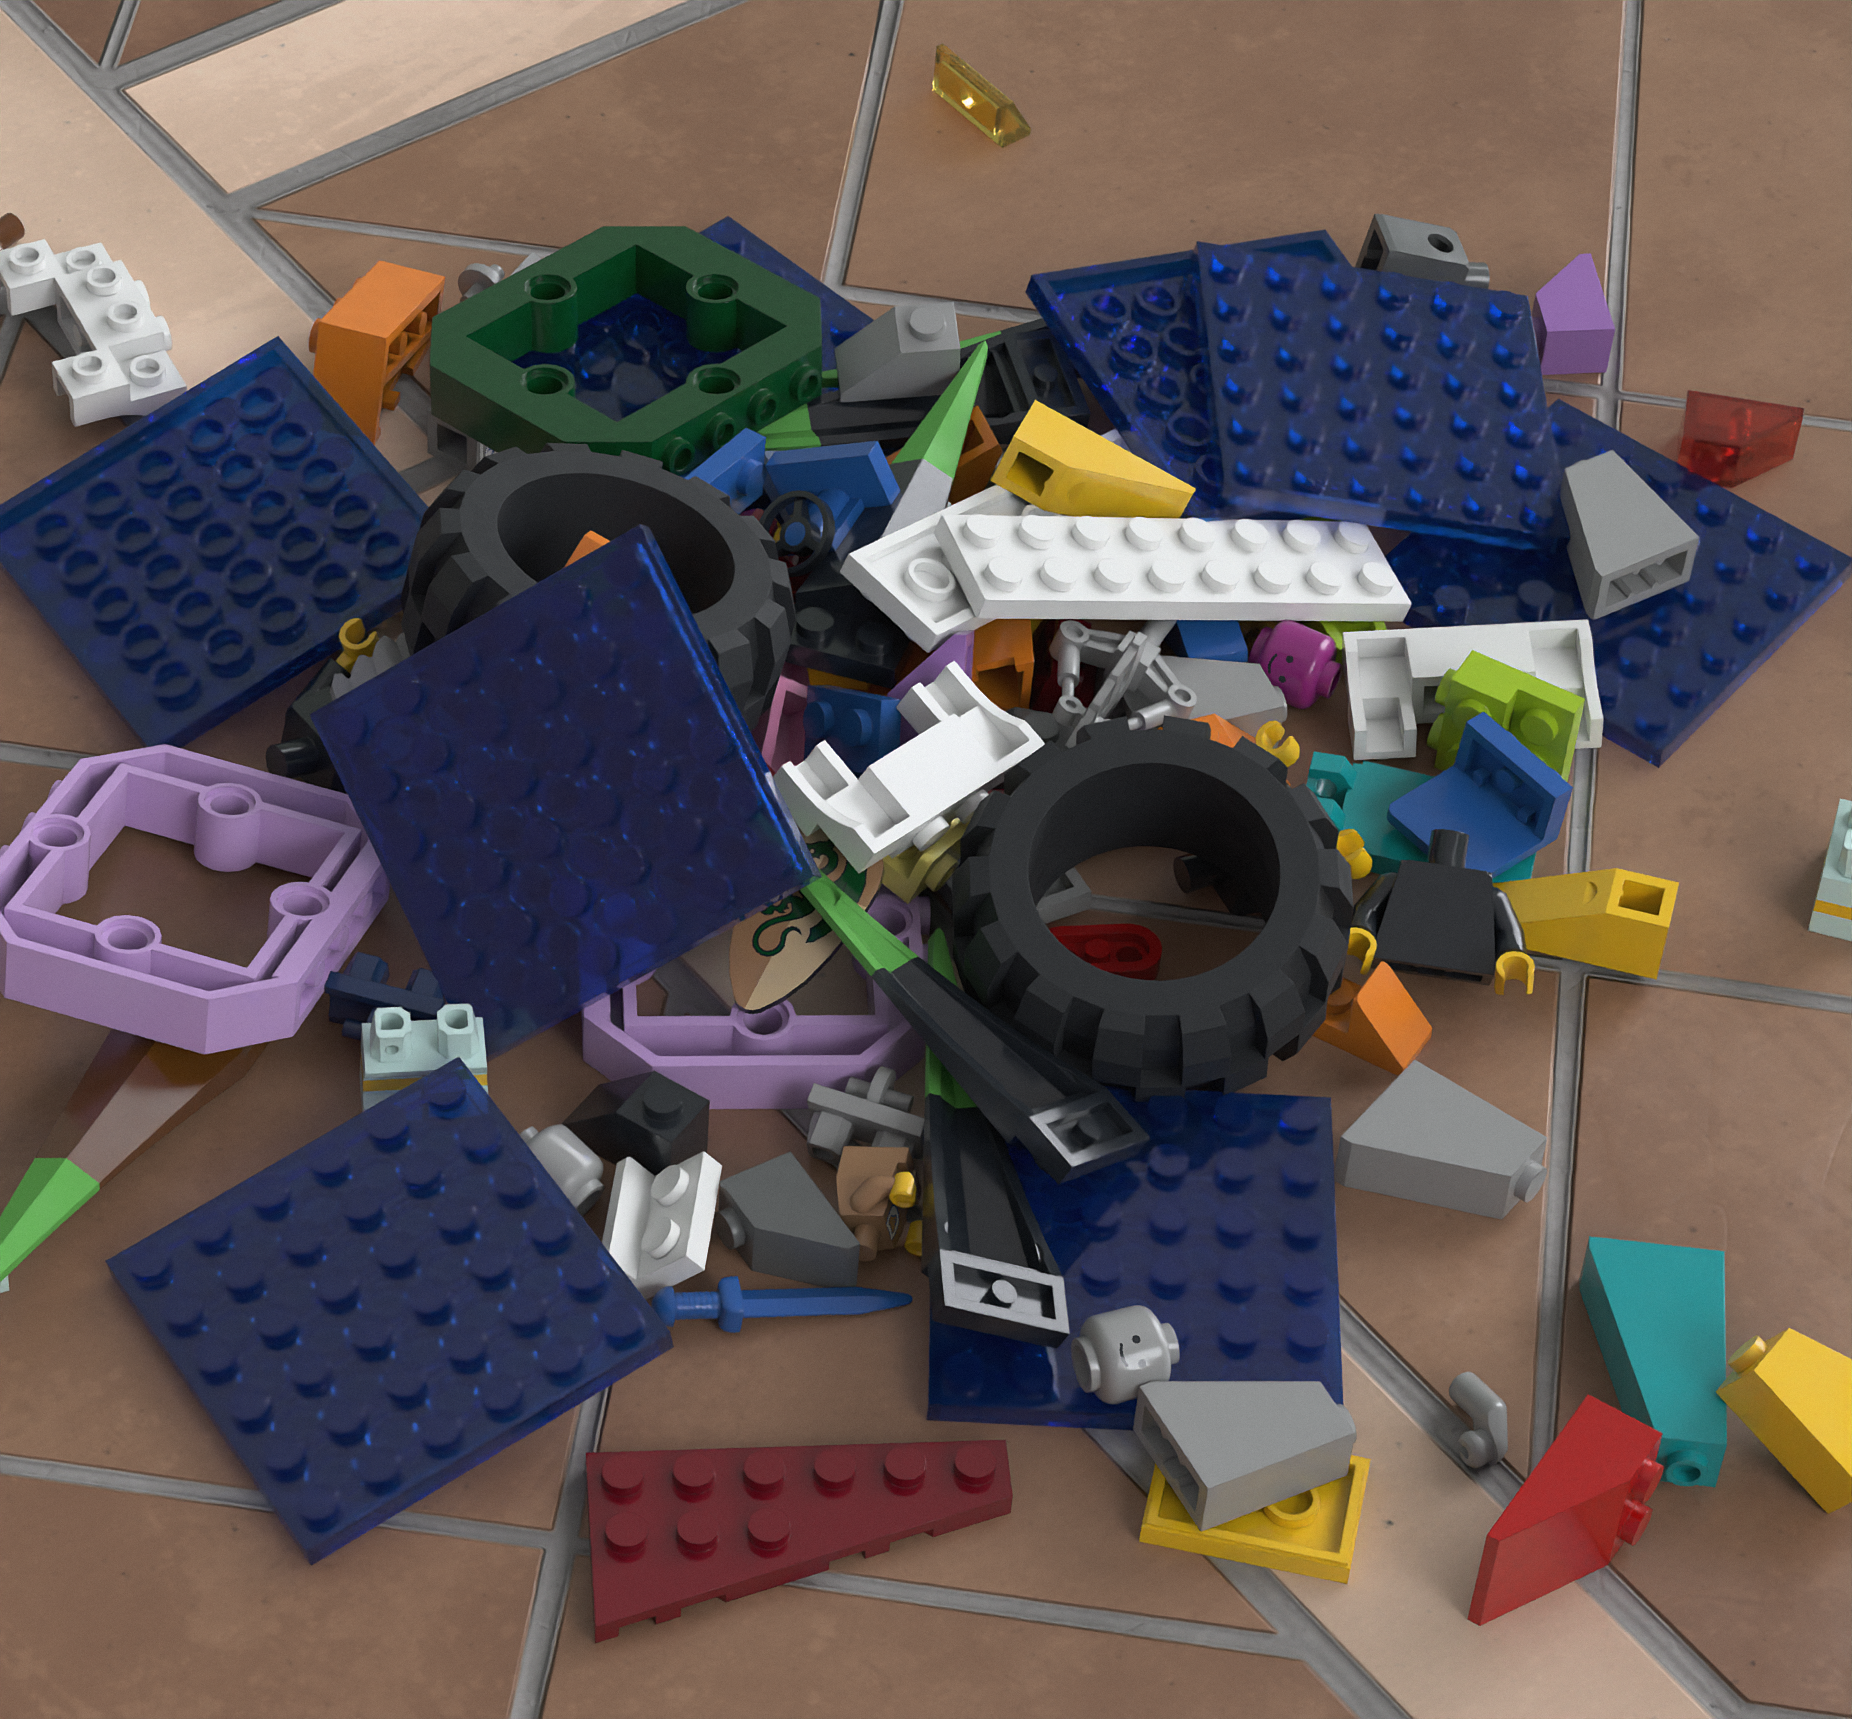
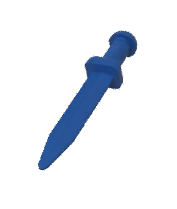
M728 1276L718 1282L716 1292L674 1293L672 1286L663 1287L654 1295L651 1310L654 1318L660 1324L667 1327H673L675 1320L717 1318L718 1325L723 1331L737 1333L741 1331L743 1318L865 1314L908 1305L912 1302V1296L907 1293L863 1287L741 1290L738 1276Z

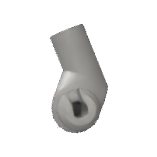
M1464 1372L1452 1381L1449 1388L1450 1398L1473 1420L1474 1430L1464 1432L1459 1438L1458 1442L1464 1446L1459 1449V1453L1464 1463L1472 1468H1480L1486 1463L1490 1466H1495L1502 1460L1508 1450L1507 1406L1474 1373Z

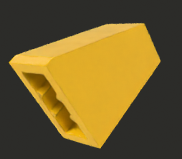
M1791 1328L1782 1331L1765 1342L1758 1335L1752 1337L1729 1358L1727 1364L1733 1371L1715 1392L1824 1511L1830 1514L1852 1502V1359Z

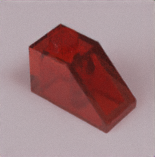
M1688 390L1678 433L1674 480L1732 489L1792 460L1802 425L1804 408Z

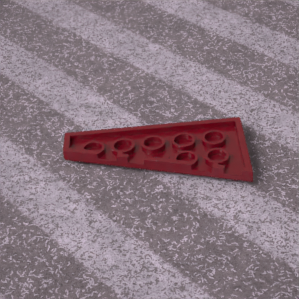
M1006 1440L586 1453L585 1475L595 1643L618 1637L620 1627L645 1619L653 1618L655 1624L681 1617V1608L712 1598H718L726 1603L828 1571L830 1561L862 1552L866 1559L888 1552L891 1542L924 1532L932 1537H936L1011 1513L1013 1493Z

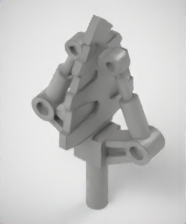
M1072 620L1061 623L1049 647V652L1058 661L1057 682L1062 687V696L1053 710V718L1061 725L1075 728L1065 745L1066 749L1076 746V732L1084 725L1111 720L1107 718L1119 703L1126 689L1134 693L1139 689L1153 703L1130 715V719H1128L1130 730H1149L1163 724L1164 715L1183 719L1189 718L1197 703V696L1192 689L1180 683L1159 655L1161 651L1159 645L1177 620H1147L1137 634L1130 630L1127 635L1088 629L1081 623ZM1080 662L1106 669L1104 675L1107 678L1087 709L1082 706L1080 700L1074 697V688L1079 684Z

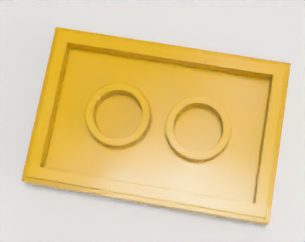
M1351 1455L1346 1476L1202 1532L1155 1463L1139 1542L1347 1584L1371 1459Z

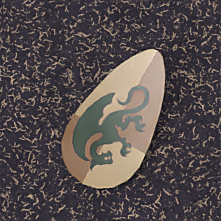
M791 817L775 825L831 881L864 911L868 912L879 894L884 877L883 859L858 873L821 828L806 836ZM797 886L795 890L772 898L761 907L745 910L737 908L729 947V977L735 1003L745 1013H762L784 1002L807 985L844 944Z

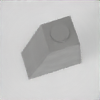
M1613 450L1588 460L1578 461L1572 466L1565 468L1556 515L1585 611L1592 620L1690 580L1699 536Z
M1160 655L1180 683L1192 689L1197 696V703L1188 718L1189 720L1215 713L1255 738L1260 727L1268 721L1276 720L1280 724L1286 721L1287 704L1284 694L1278 686H1272L1260 664ZM1097 667L1094 697L1107 678L1104 675L1106 670L1104 668ZM1126 689L1119 703L1107 719L1127 716V719H1130V715L1133 712L1150 706L1153 703L1139 689L1135 693ZM1163 724L1149 730H1157V728L1163 727ZM1278 742L1273 746V749L1278 748Z
M1414 1060L1341 1136L1333 1180L1350 1188L1502 1220L1520 1200L1528 1203L1540 1190L1547 1174V1168L1542 1166L1547 1137Z
M1151 1381L1139 1386L1133 1430L1201 1532L1346 1476L1353 1443H1355L1357 1437L1356 1427L1349 1411L1342 1404H1335L1320 1381Z

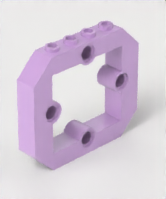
M163 744L80 759L63 781H55L47 800L37 813L31 812L28 814L21 832L10 846L3 845L0 849V992L4 998L204 1055L293 1037L324 993V986L330 971L338 972L388 901L393 844L355 796ZM124 826L193 844L196 860L212 870L223 872L241 871L250 868L257 862L312 878L309 883L291 882L279 886L272 892L269 904L267 941L247 968L161 944L162 935L160 929L152 921L142 917L131 915L114 916L103 920L98 925H93L55 914L63 904L77 901L86 894L89 870Z
M693 777L654 778L692 802L690 786L693 784ZM578 837L577 869L583 1061L609 1080L615 1081L656 1071L710 1101L709 1109H808L807 1099L814 1083L845 1093L850 1077L871 1083L877 1070L883 1066L895 1070L896 1081L924 1058L925 1042L853 954L852 964L854 970L866 980L868 1015H796L793 1005L786 999L784 1002L758 1014L745 1013L734 1003L730 1016H637L636 985L650 979L656 972L658 964L660 923L658 911L650 901L639 896H633L632 868L647 867ZM881 884L879 894L867 913L928 963V944H922L921 935H929L930 933L929 896H917L907 904L885 885Z

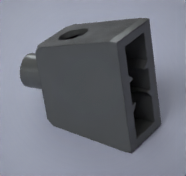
M1374 214L1344 299L1358 335L1442 328L1449 323L1459 296L1483 297L1487 293L1490 280L1489 269L1484 262L1468 261L1457 232L1451 228L1384 214Z

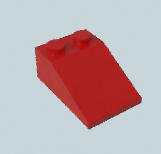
M1588 1394L1488 1532L1467 1620L1481 1626L1609 1565L1624 1542L1634 1546L1644 1533L1652 1515L1653 1509L1645 1505V1503L1652 1496L1663 1474L1664 1466L1656 1462L1663 1433Z

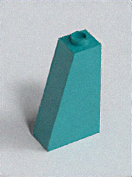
M1589 1236L1579 1278V1291L1622 1412L1663 1433L1656 1462L1664 1466L1660 1481L1672 1482L1679 1486L1699 1485L1716 1487L1727 1447V1404L1715 1392L1726 1380L1725 1251Z

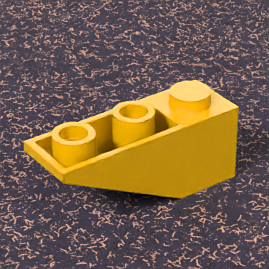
M1036 400L1013 436L990 480L1044 511L1072 517L1180 518L1196 488Z
M1612 868L1493 883V887L1499 888L1507 894L1524 930L1526 949L1657 980L1679 882Z

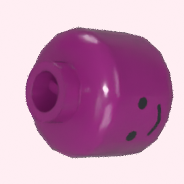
M1287 619L1278 623L1273 629L1268 626L1262 629L1248 659V663L1260 664L1272 686H1278L1282 690L1286 704L1298 709L1309 708L1320 696L1329 699L1335 692L1343 673V665L1335 662L1337 651L1333 638Z

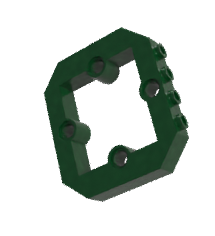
M603 226L432 317L429 364L431 414L497 453L513 447L519 448L526 454L540 453L546 443L587 444L590 451L595 453L619 456L621 450L662 461L663 470L681 476L702 464L745 428L758 432L822 395L820 298L686 226ZM635 294L641 295L686 320V338L688 343L694 348L712 353L727 352L735 348L742 351L721 364H709L695 368L688 374L686 384L618 422L575 398V379L573 374L567 369L549 364L533 365L523 369L512 363V361L532 350L542 353H555L569 349L578 339V325Z

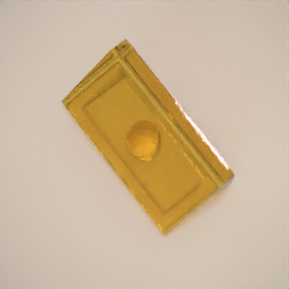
M942 43L936 46L933 79L934 92L1002 148L1031 134L1032 129L1011 99Z

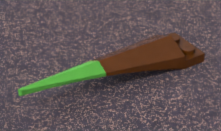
M112 1028L0 1216V1282L53 1231L135 1159L208 1102L244 1078L270 1041L204 1055Z

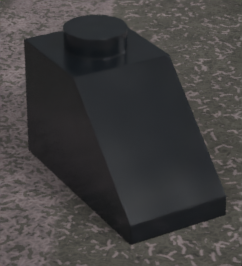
M651 1071L599 1084L562 1122V1125L570 1129L596 1155L612 1164L617 1165L619 1161L631 1157L656 1176L668 1166L678 1165L703 1151L707 1153L710 1101L662 1074Z

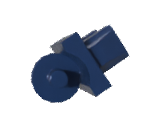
M357 952L343 974L334 971L329 973L324 986L325 993L330 996L329 1021L343 1025V1037L361 1041L362 1023H372L373 1015L377 1008L402 1007L410 1013L411 1021L436 1020L437 1011L446 1004V976L440 972L419 968L412 971L406 989L386 985L390 976L388 963L380 957Z

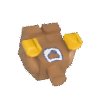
M843 1147L836 1175L839 1215L860 1243L859 1261H872L875 1259L877 1251L897 1247H905L910 1254L922 1256V1220L909 1223L906 1219L908 1209L915 1204H919L922 1191L917 1172L914 1171L915 1166L910 1150L907 1147Z

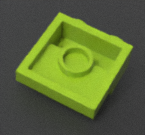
M1474 650L1470 652L1457 671L1451 668L1446 671L1435 695V702L1445 706V712H1441L1438 715L1427 739V746L1437 750L1435 768L1445 771L1454 765L1466 722L1485 712L1568 782L1585 698Z

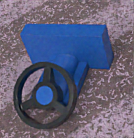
M878 441L776 451L765 467L779 497L767 507L759 523L769 533L774 519L782 509L785 508L788 515H793L782 526L780 540L776 542L778 558L782 556L796 555L798 557H806L811 555L803 563L787 568L789 577H799L814 570L825 559L828 552H836L865 508L891 505L901 490Z

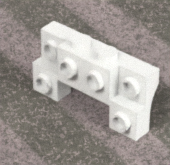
M45 239L20 244L0 251V287H6L8 310L12 316L55 304L57 306V321L77 355L52 362L53 388L57 396L68 395L70 418L75 427L121 415H142L163 420L188 413L187 385L166 352L172 349L169 327L163 316L155 317L150 309L149 296L143 282L132 279L122 260L113 262L101 242L55 255Z
M1588 619L1343 632L1342 664L1348 697V725L1354 760L1416 757V724L1434 723L1441 712H1445V706L1435 702V695L1441 679L1448 669L1451 668L1457 671L1472 650L1585 698L1575 749L1600 748L1602 745L1603 714L1596 682L1593 643Z
M955 661L946 665L935 681L926 687L920 682L911 687L896 707L919 735L868 766L859 779L855 777L824 740L816 745L805 761L797 766H794L791 761L781 766L766 786L768 791L806 836L821 828L858 873H861L887 855L893 859L913 845L919 851H924L949 830L950 825L948 823L957 817L963 824L968 823L980 801L989 795L987 792L1004 782V774L1045 745L1025 720L1010 715L991 702Z

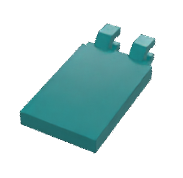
M1313 752L1306 786L1316 795L1339 832L1345 829H1354L1365 842L1363 848L1372 858L1370 872L1377 874L1398 873L1402 860L1427 862L1428 856L1388 822L1386 816L1389 805L1393 801L1432 779L1434 776L1364 760L1363 764L1353 763L1352 766L1345 756ZM1536 852L1493 878V883L1531 879Z

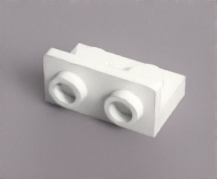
M703 1151L678 1165L668 1166L660 1174L654 1176L631 1157L619 1161L616 1165L599 1256L601 1266L645 1300L654 1296L663 1287L674 1286L704 1271L722 1165Z

